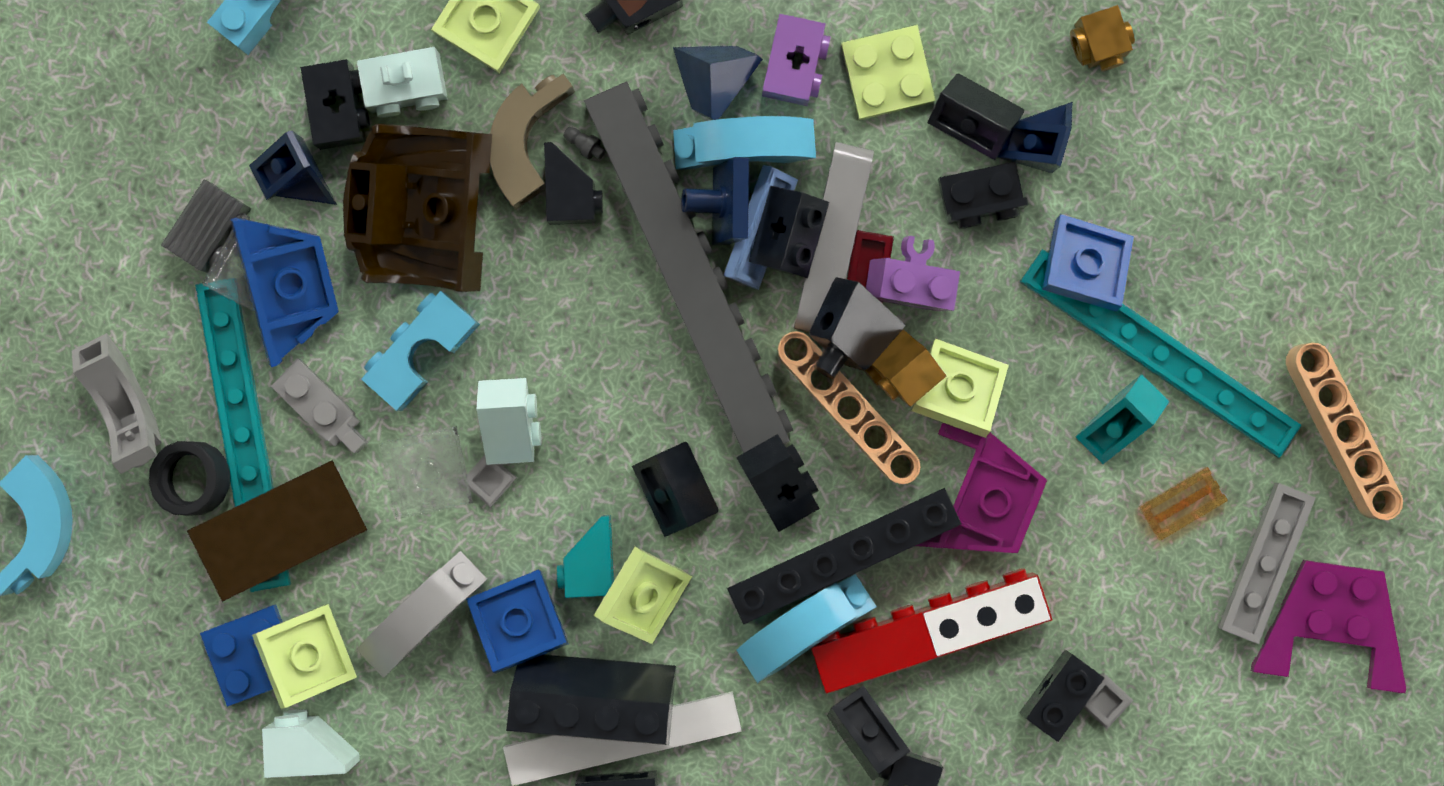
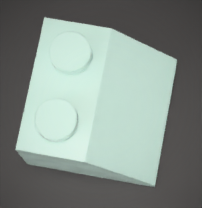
M307 710L284 711L283 716L275 717L274 722L262 729L264 778L346 774L360 761L359 752L319 716L307 717Z

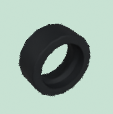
M177 441L165 446L154 458L149 469V486L155 501L167 512L183 516L202 515L213 511L224 501L230 487V470L225 457L212 445L206 442ZM186 455L198 457L204 464L207 473V484L202 496L192 502L182 500L176 493L172 482L173 470L177 462Z

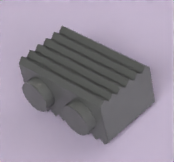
M204 179L161 246L200 271L209 273L212 268L217 270L228 256L229 250L226 249V246L234 235L230 219L241 218L250 220L247 214L251 208Z

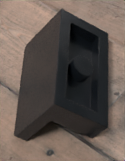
M956 74L940 93L927 123L989 158L996 160L1012 129L1021 119L1024 109L967 77Z
M687 442L676 445L632 466L664 537L688 528L718 513L719 509Z
M864 685L831 707L827 717L872 781L878 778L883 771L909 754V748Z

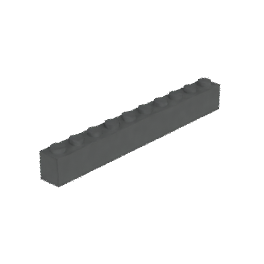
M626 81L584 100L743 453L776 434L779 435L784 444L789 442L790 439L787 433L794 431L784 409L776 411L771 397L777 395L768 373L763 376L760 375L755 364L756 361L761 359L752 338L744 340L738 327L745 324L736 302L728 305L722 290L729 288L719 266L712 269L706 256L712 252L709 242L703 231L696 233L690 219L696 217V214L694 212H682L681 198L674 186V183L680 181L671 159L663 162L658 148L664 146L655 124L647 126L643 118L642 112L648 109L639 89L631 91Z

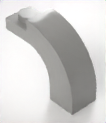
M106 333L72 350L73 373L89 392L102 414L109 433L112 464L122 474L134 467L143 466L150 459L156 457V446L162 443L157 421L130 365L109 335Z
M461 551L458 552L405 599L356 650L384 678L445 618L473 594L487 578Z

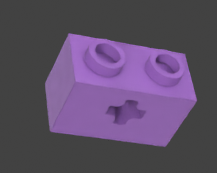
M779 13L762 97L808 106L810 96L818 97L822 75L815 73L818 58L826 60L831 38L830 36L823 35L826 23ZM795 52L803 54L802 61L806 62L801 64L799 70L792 69V61L788 60L794 58Z

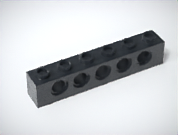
M943 488L730 586L727 590L744 625L960 526L962 523L946 489Z

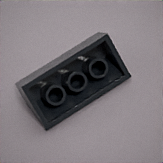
M543 654L516 667L510 689L506 731L669 745L676 666Z

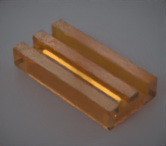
M1208 467L1200 469L1138 506L1158 540L1165 539L1228 501L1225 494L1221 493L1220 486L1211 476L1212 473ZM1204 479L1207 485L1153 516L1150 510ZM1209 493L1213 494V499L1162 529L1159 526V523Z

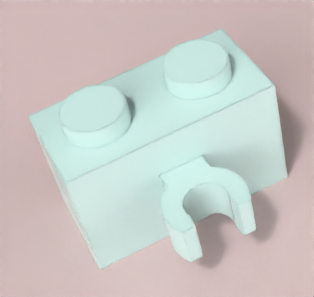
M435 47L357 61L365 108L371 113L377 112V117L396 116L401 114L400 108L413 105L419 111L439 107V101L448 99L440 53Z
M526 378L478 381L477 414L486 464L534 462V446L541 445L540 422H533V418H537L536 394L528 393Z

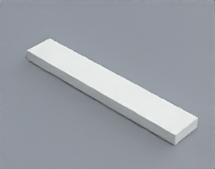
M732 691L673 705L669 745L547 735L505 745L503 750L511 784L514 786L741 732L742 729Z

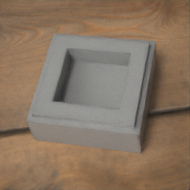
M484 455L461 482L489 507H492L517 477L502 464L487 465Z
M1102 673L1101 675L1105 677L1083 708L1108 729L1134 700L1105 673Z

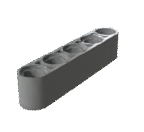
M839 142L835 143L823 200L829 202V206L808 278H805L794 329L810 332L836 277L846 279L874 150Z

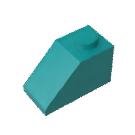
M1141 374L1122 389L1076 435V438L1104 464L1151 428L1170 401Z
M611 515L601 516L563 558L564 565H557L558 589H565V598L605 596L614 582Z

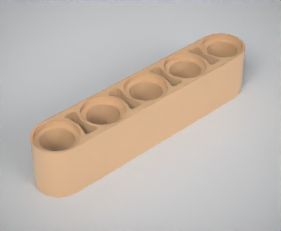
M795 331L786 334L779 342L777 349L778 357L786 368L887 479L898 484H908L914 481L919 475L921 468L917 455L841 371L832 380V384L828 389H816L811 383V374L815 370L814 365L823 352L809 336L802 332ZM791 339H798L806 346V355L799 361L790 360L784 352L786 342ZM844 397L855 399L859 407L858 414L849 420L841 417L837 409L839 401ZM871 426L880 427L885 434L884 443L875 449L867 446L864 441L865 431ZM905 455L911 462V470L908 475L898 478L891 471V462L896 456Z
M1307 343L1293 347L1286 356L1287 370L1358 510L1368 518L1381 520L1395 518L1403 508L1402 494L1330 352L1319 343ZM1305 351L1310 352L1315 360L1314 367L1309 372L1301 364V356ZM1324 386L1328 387L1332 392V401L1327 407L1322 405L1319 400V392ZM1342 421L1346 422L1350 428V435L1344 442L1337 436V427ZM1360 456L1364 457L1368 464L1367 471L1362 477L1358 476L1354 468L1355 462ZM1380 491L1385 497V506L1381 511L1377 512L1372 502L1375 494Z

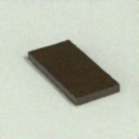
M333 460L187 530V533L223 602L367 531V528Z

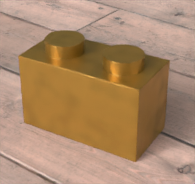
M904 329L867 370H864L875 385H880L893 401L899 397L909 407L947 377L929 351Z

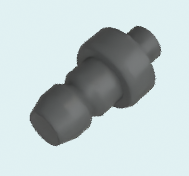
M568 127L565 130L564 138L569 143L575 144L580 149L582 156L587 159L595 156L599 160L604 156L606 150L600 146L601 139L594 135L587 136L586 134H581L580 130L574 127Z

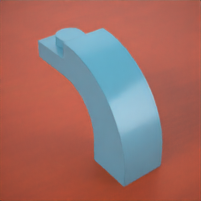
M790 116L727 118L693 123V127L673 130L675 165L678 170L718 165L733 157L749 158V162L791 163L816 158L814 120L809 118Z
M26 455L0 481V487L21 507L27 524V534L22 549L0 572V596L12 594L13 592L18 595L23 592L35 579L31 573L38 579L51 576L62 562L71 540L73 518L67 491L57 474L39 455Z
M854 574L838 584L836 582L792 608L760 630L736 650L755 681L759 683L788 666L796 658L825 638L867 615L877 606L857 575Z

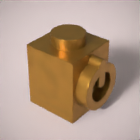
M1118 5L1080 17L1074 24L1075 29L1070 31L1071 44L1075 56L1081 62V65H1088V68L1100 65L1101 71L1110 70L1124 64L1123 57H1126L1133 50L1132 44L1135 42L1132 27L1128 21H1123Z

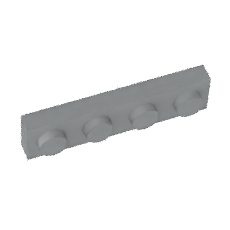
M1274 483L1220 621L1219 629L1259 644L1316 497L1283 484Z

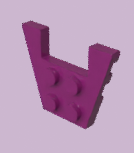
M942 422L938 435L976 450L953 505L962 525L916 546L1018 553L1048 480L991 432L985 438Z
M1303 560L1281 603L1282 606L1273 625L1270 626L1264 638L1265 641L1251 664L1250 671L1289 677L1295 636L1372 647L1367 688L1406 694V683L1385 572Z

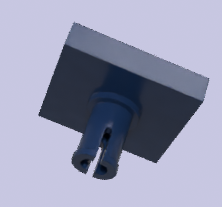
M733 157L713 167V190L683 189L681 209L682 212L712 213V245H730L748 239L749 158Z

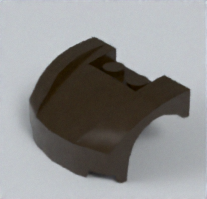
M376 124L372 126V132L369 133L361 152H356L352 155L343 196V222L346 247L355 253L360 272L362 273L361 279L366 283L415 284L441 287L457 292L480 291L483 252L474 251L480 173H489L492 134L389 124Z

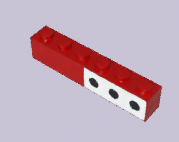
M1025 568L1017 569L1003 574L1004 582L989 586L988 580L980 581L966 586L967 594L952 598L950 592L929 598L930 606L914 610L913 605H906L890 611L892 618L877 622L876 617H869L853 623L855 629L853 631L839 634V631L833 633L811 648L825 693L827 694L1052 621L1053 619L1038 574L1033 572L1027 574Z

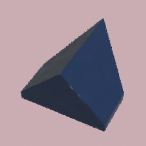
M739 46L673 47L691 108L710 120H718L763 60L759 55Z
M1073 102L1019 120L1012 129L997 158L1010 162L1016 161L1017 164L1048 173L1056 171L1061 167L1072 129Z
M294 131L285 132L249 165L266 200L277 196L337 205L304 139Z

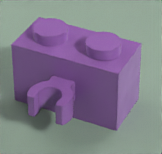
M905 236L901 243V251L905 261L890 258L870 260L866 289L880 302L932 311H954L960 271L926 265V260L934 253V240H924L922 251L917 253L913 247L915 237Z

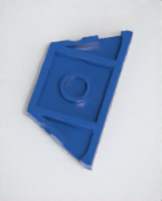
M232 218L230 220L269 365L274 367L279 365L283 361L282 358L299 343L303 344L311 337L319 325L326 324L339 312L321 239L317 234L241 218Z

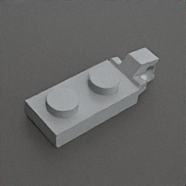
M297 359L270 386L325 441H329L334 447L342 442L355 454L356 452L359 453L369 443L354 428L360 422L355 416L356 413L301 359Z

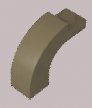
M564 73L557 78L554 75H550L542 80L535 87L537 92L532 96L523 84L519 85L505 99L493 121L490 132L492 134L491 167L499 187L516 210L546 190L545 182L529 159L528 137L533 125L541 116L575 93L572 84Z

